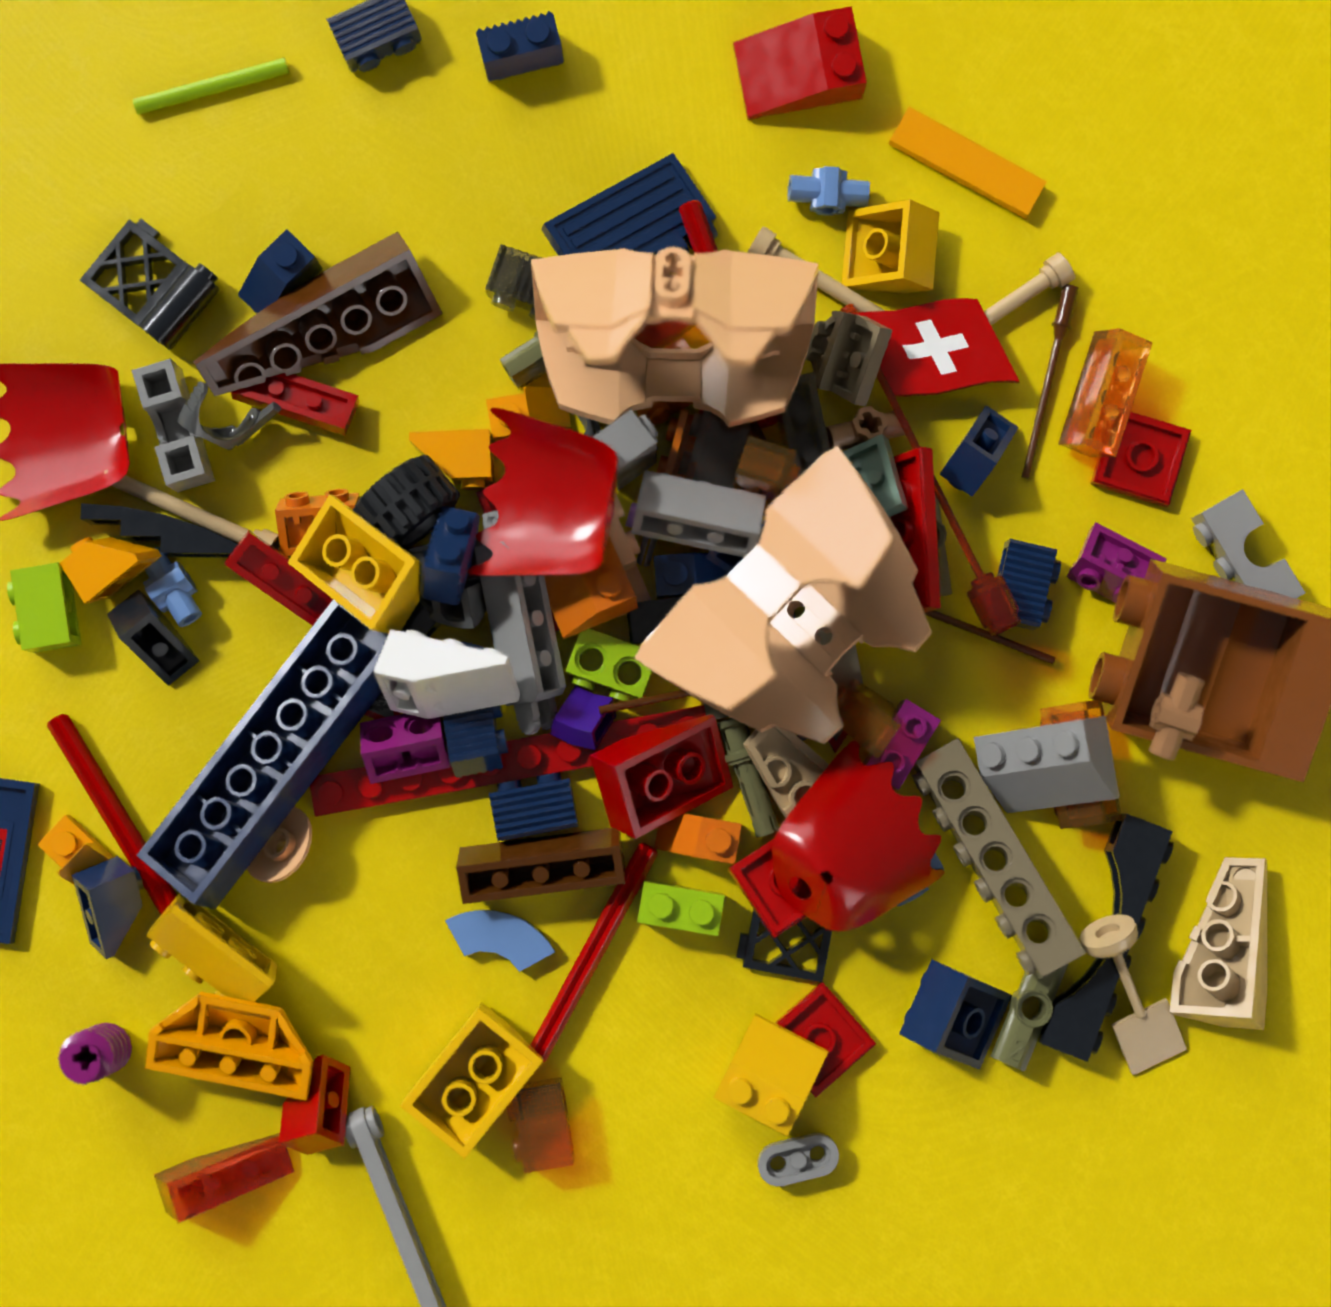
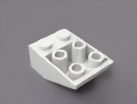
M391 629L373 671L390 710L426 719L515 703L520 698V692L509 658L502 652L493 648L479 650L466 647L463 643L454 639L440 641L427 638V636L415 630L401 632Z

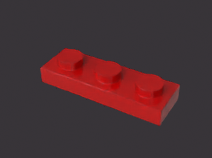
M285 373L266 378L264 383L231 392L232 399L261 409L275 402L281 407V411L277 414L343 436L346 435L359 405V395L295 374L286 376Z
M248 530L226 559L225 566L313 626L333 599L289 565L288 561L290 558Z

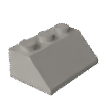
M1106 716L974 737L980 776L1006 813L1120 798Z

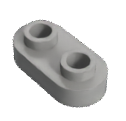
M818 1132L810 1133L765 1146L758 1156V1169L761 1177L768 1184L778 1187L828 1175L837 1166L839 1152L835 1142L828 1135ZM815 1146H820L825 1150L824 1156L819 1160H814L810 1157V1151ZM775 1156L783 1157L785 1159L784 1167L778 1170L773 1169L770 1166L772 1158Z

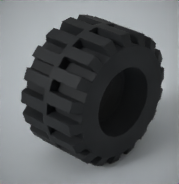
M423 455L403 462L384 475L363 494L353 510L400 547L407 549L434 529L440 507H455L460 493L430 456Z

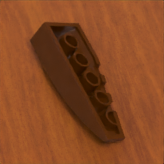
M397 231L293 289L226 335L193 362L213 395L218 396L264 383L266 378L282 373L289 376L302 372L301 368L321 362L328 365L340 361L339 357L360 352L363 355L374 352L437 318L443 312L411 250Z

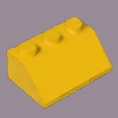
M329 494L288 561V564L371 630L389 633L391 629L401 631L419 602L420 561L337 497Z
M181 893L176 896L151 926L146 935L152 940L149 944L157 953L168 959L171 955L184 964L182 970L187 976L200 984L206 981L217 990L214 994L255 1002L275 982L278 964L206 908L194 905Z
M481 1002L405 1096L400 1107L465 1159L544 1059L511 1025Z

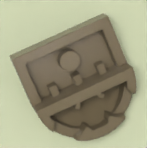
M832 311L830 318L826 321H818L814 325L806 357L807 361L812 362L814 373L813 376L809 377L810 381L818 389L831 391L855 405L866 406L887 349L892 329L865 316Z

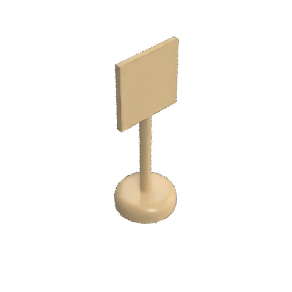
M1117 914L1100 918L1089 924L1081 932L1080 941L1084 951L1092 957H1112L1135 1013L1112 1023L1111 1026L1132 1075H1135L1187 1050L1175 1017L1170 1013V1005L1166 998L1143 1008L1122 955L1123 952L1130 949L1136 943L1139 932L1133 918L1128 915Z

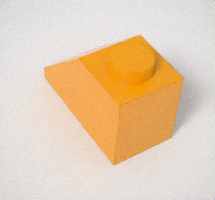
M490 429L409 432V441L414 448L422 455H429L450 481L455 485L461 484L462 490L485 489V483H494V457L489 449V445L493 443Z
M86 537L72 545L70 548L72 553L59 564L84 604L109 599L161 558L162 555L158 549L112 537L93 540L92 537Z

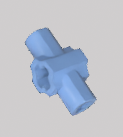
M825 166L823 168H814L812 176L790 175L787 198L791 202L810 203V211L818 215L832 216L843 214L846 206L867 207L870 195V182L847 179V171L841 170L839 167Z
M161 553L162 557L145 569L149 579L143 582L144 589L160 611L165 613L169 610L178 626L185 627L198 620L202 615L201 610L191 596L197 592L196 585L181 563L178 561L171 563L169 558Z

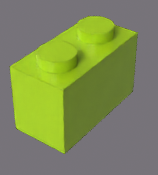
M59 562L10 570L12 581L7 584V592L11 604L15 605L17 621L13 623V633L17 644L21 645L22 650L37 653L81 645L73 585Z
M644 880L637 922L718 936L725 895L719 892Z

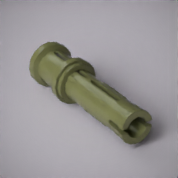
M732 718L718 722V729L727 751L725 760L729 766L733 765L756 838L777 832L780 826L774 814L765 782L743 746V743L750 736L748 726Z

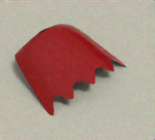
M83 363L0 364V382L6 387V393L0 397V418L10 424L9 435L0 444V458L11 463L16 473L12 480L0 488V495L20 500V504L12 511L4 514L0 521L17 518L92 494L119 482L127 474L130 465L127 429L119 373L115 368L107 365ZM122 423L124 424L125 436L120 433Z
M491 408L490 411L493 415L503 421L511 432L509 437L489 445L490 451L505 465L503 477L483 490L484 496L495 505L499 517L495 525L476 534L477 540L491 549L493 556L488 561L469 568L467 573L481 576L569 575L586 573L598 568L603 560L614 514L618 473V457L615 450L608 444L580 432L510 410ZM503 541L509 547V549L501 542Z
M858 740L850 742L838 753L799 800L780 826L772 845L776 883L783 898L822 927L837 932L853 930L878 918L933 884L945 873L944 870H935L930 865L931 859L940 845L942 836L939 834L928 835L921 832L918 820L922 807V798L919 796H903L893 790L891 781L894 764L892 762H883L870 766L864 765L859 758L860 745ZM828 871L833 877L831 884L828 885L824 882L822 876H820L821 872ZM791 878H801L809 885L811 889V897L809 899H802L794 894L790 887Z

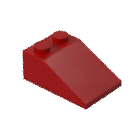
M852 6L812 13L733 42L747 120L863 98L867 80Z
M711 714L623 738L590 755L610 827L634 839L734 787L728 763L725 760V752L716 717Z

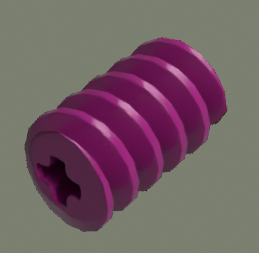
M106 1022L96 1024L76 1032L66 1039L60 1048L58 1057L60 1069L74 1083L85 1085L99 1081L126 1066L131 1058L132 1043L127 1032L120 1026Z

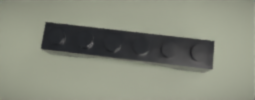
M1118 813L1104 849L1111 872L1113 887L1112 915H1128L1133 918L1139 932L1138 940L1145 926L1146 919L1142 914L1147 901H1153L1159 888L1160 881L1156 879L1161 863H1167L1173 850L1174 843L1170 841L1173 831L1130 814ZM1128 949L1122 955L1129 970L1131 955H1128ZM1112 957L1096 958L1079 980L1065 992L1055 997L1052 1003V1016L1042 1028L1037 1040L1039 1043L1088 1062L1091 1054L1095 1055L1098 1052L1103 1039V1032L1099 1031L1105 1015L1109 1017L1112 1014L1117 1001V994L1114 993L1120 975Z

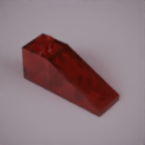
M280 1133L194 1157L154 1174L165 1212L180 1223L293 1173L294 1169L286 1146L279 1144Z

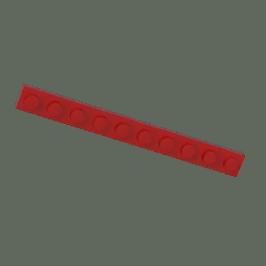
M704 705L613 721L596 750L572 745L550 735V733L507 741L509 753L501 754L503 761L502 769L487 770L485 773L479 772L469 776L463 775L461 778L455 777L451 764L450 768L370 784L365 767L318 775L310 785L314 815L318 817L592 767L591 754L623 738L706 716Z

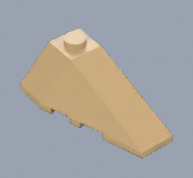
M1225 857L1206 898L1207 905L1198 926L1193 927L1189 936L1191 941L1182 961H1178L1173 972L1170 1013L1221 1027L1264 1030L1267 1001V860L1264 858Z

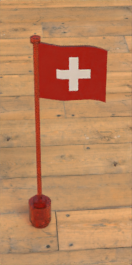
M943 299L892 311L857 312L854 304H848L840 309L842 312L868 317L892 329L888 346L876 377L912 449L919 448L920 445L896 397L938 395L988 383H1020L978 299ZM934 475L935 495L976 576V579L970 582L972 589L966 595L983 629L988 628L991 636L1003 633L1021 623L1018 616L1021 610L1004 576L994 577L992 572L983 573Z

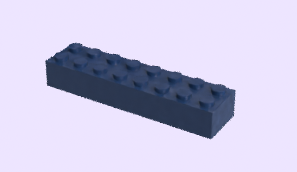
M332 600L136 856L191 903L215 910L382 692L373 671L389 633L371 630L339 603Z

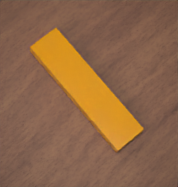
M908 107L889 141L890 146L1024 219L1028 217L1047 181L911 107Z

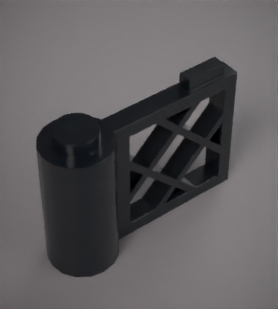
M141 218L136 224L129 219L81 277L80 281L158 343L171 351L219 292L220 289L215 285L219 278L201 263L194 268L157 241L161 234ZM135 234L143 241V255L125 258L124 246ZM151 247L159 253L151 254ZM169 260L176 265L167 278L153 280L152 262ZM144 264L145 282L127 284L125 266ZM117 268L119 286L102 288L95 283L105 269ZM146 290L147 302L135 314L128 308L127 293ZM119 294L120 301H118L112 295Z
M753 909L749 934L740 933L736 954L737 958L744 959L743 967L822 982L832 930H827L821 926L812 933H809L802 921H800L797 925L806 937L787 950L779 938L776 937L773 940L782 952L770 961L753 959L755 944L768 935L771 936L766 927V930L757 935L761 919ZM822 934L819 948L814 939ZM810 942L818 954L816 969L811 970L798 967L790 955ZM786 958L790 965L780 964L779 962Z

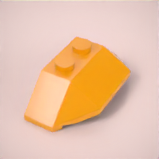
M200 992L151 1028L148 1036L145 1069L306 1101L309 1095L313 1059L282 1007Z

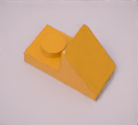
M527 386L523 387L524 393L486 399L494 441L509 437L511 432L507 425L490 411L493 407L517 412L567 429L572 428L569 412L559 408L552 387Z
M64 815L37 844L61 867L57 873L73 885V874L113 858L71 815Z

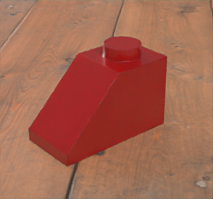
M324 1054L314 1059L307 1100L287 1097L283 1103L279 1144L306 1155L344 1145L350 1066Z

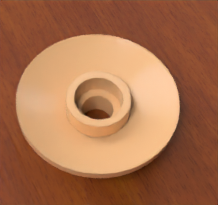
M293 807L247 867V871L255 879L265 883L282 881L292 875L305 860L311 846L312 827L308 816L301 809Z

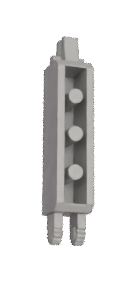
M498 511L482 514L484 529L495 525L499 517ZM502 541L501 543L509 549V547ZM485 545L474 548L477 565L488 561L493 556L492 550ZM480 575L494 649L508 656L520 692L518 702L509 703L506 706L514 705L519 729L525 735L537 733L540 727L542 730H549L552 728L553 719L557 714L555 697L563 694L566 682L544 575Z

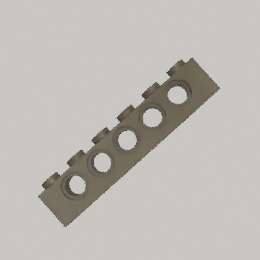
M957 738L917 760L914 766L916 774L912 775L916 787L923 797L929 794L937 808L932 812L936 821L944 832L950 829L955 837L957 844L953 846L957 857L964 867L972 866L979 878L974 881V885L984 902L992 901L1000 915L995 917V921L1005 938L1009 939L1013 936L1021 950L1016 953L1017 959L1026 974L1029 976L1034 973L1037 979L1040 980L1084 955L1086 952L960 740ZM947 781H956L962 785L964 795L956 800L949 799L943 794L941 786ZM970 815L979 817L984 823V832L979 835L967 833L963 828L962 820ZM991 850L1000 852L1005 858V867L999 871L990 870L984 864V854ZM1010 886L1022 888L1026 894L1025 905L1014 907L1008 904L1004 895L1005 889ZM1040 922L1046 927L1048 936L1044 943L1038 944L1029 940L1026 935L1028 923Z

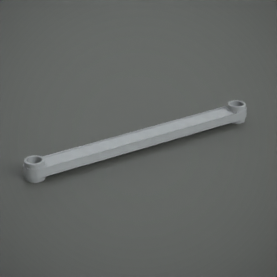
M374 1106L362 1107L352 1111L346 1116L345 1137L352 1149L358 1147L420 1306L446 1307L380 1138L384 1136V1129L379 1114Z

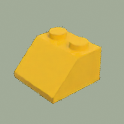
M911 199L848 210L842 284L851 290L893 294L933 290L940 212Z
M755 1013L713 1098L788 1137L823 1065L828 1050Z

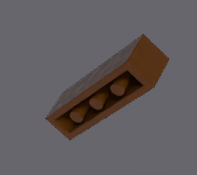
M614 828L460 847L456 864L462 904L625 883V859L621 832Z

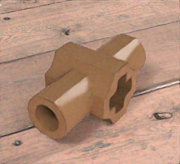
M872 406L858 409L852 421L826 426L824 429V441L828 450H832L835 446L844 450L850 449L880 434H883L888 439L904 436L908 429L907 420L902 410L882 413L874 410Z
M1178 673L1171 693L1161 692L1158 699H1156L1149 724L1151 728L1156 729L1149 748L1151 753L1168 760H1175L1183 738L1192 741L1193 737L1198 733L1202 723L1204 707L1198 704L1197 701L1205 683L1203 680L1185 673Z

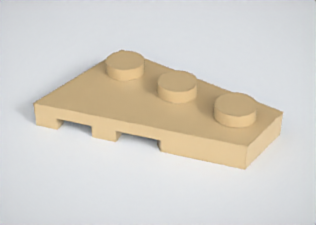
M776 726L764 732L755 729L743 743L744 748L785 819L829 766L824 759L798 736Z

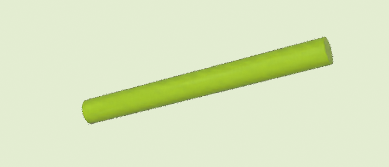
M281 58L133 99V104L139 115L289 73L286 59Z

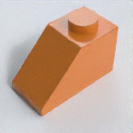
M684 813L658 827L654 848L696 858L735 864L742 824Z

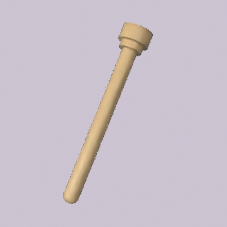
M764 226L747 252L802 260L781 247L782 242L776 239L777 234ZM818 269L817 288L856 312L885 311Z
M1057 252L1044 261V267L1039 269V275L986 309L984 313L990 324L993 325L1046 288L1053 289L1056 286L1062 288L1074 280L1075 274L1067 259Z
M127 475L119 482L111 485L238 543L248 531L246 528ZM256 529L253 531L255 535L275 549H279L278 534L267 529L262 531Z

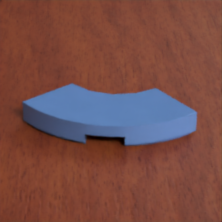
M474 910L445 920L464 956L479 951L494 952L510 960L520 972L555 952L549 940L535 926L509 913L495 910Z

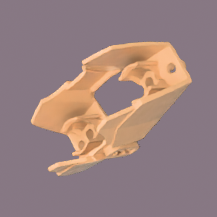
M676 247L663 249L657 255H653V252H635L622 248L531 260L535 321L540 349L548 379L559 408L584 418L612 424L631 409L635 411L652 408L653 401L693 402V408L712 412L720 417L728 427L784 413L801 375L815 325L819 263L726 249L713 253H695L694 256ZM676 320L682 323L698 324V327L711 342L698 349L650 348L633 337L644 326V323Z
M838 446L823 453L805 473L765 510V526L760 542L729 576L727 575L726 578L711 583L694 584L660 625L645 639L639 648V652L634 657L637 661L695 699L753 729L764 732L776 726L823 744L844 727L837 704V684L831 677L833 673L830 671L839 659L858 641L861 644L865 642L873 648L895 647L915 653L932 633L912 584L918 569L881 503ZM805 607L804 614L799 618H794L795 609ZM820 630L825 633H832V639L828 644H821V637L818 635Z

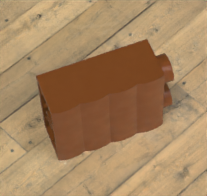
M1150 559L1144 579L1128 574L1121 584L1113 614L1114 622L1129 626L1120 654L1117 656L1102 652L1096 661L1089 685V699L1103 702L1101 711L1106 716L1111 730L1152 741L1156 729L1151 728L1149 724L1155 701L1161 692L1170 694L1178 673H1185L1205 682L1197 701L1198 704L1204 707L1198 733L1193 737L1192 741L1183 738L1180 749L1304 782L1331 707V608Z

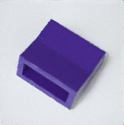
M575 685L553 719L550 735L575 746L596 750L617 716L616 711L599 714L598 706L614 703L613 698L594 694Z

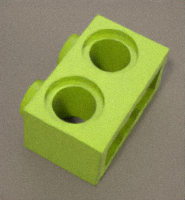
M592 629L579 633L565 671L573 676L572 684L594 691L596 684L611 689L609 697L619 701L642 698L652 674L651 669L634 658L639 652L640 646ZM588 650H597L603 655V664L596 671H586L581 667V657ZM626 663L636 664L642 672L640 680L633 685L623 684L618 678L619 669Z

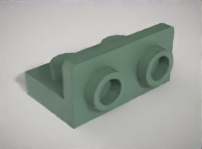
M880 434L843 451L889 517L908 509L887 437Z

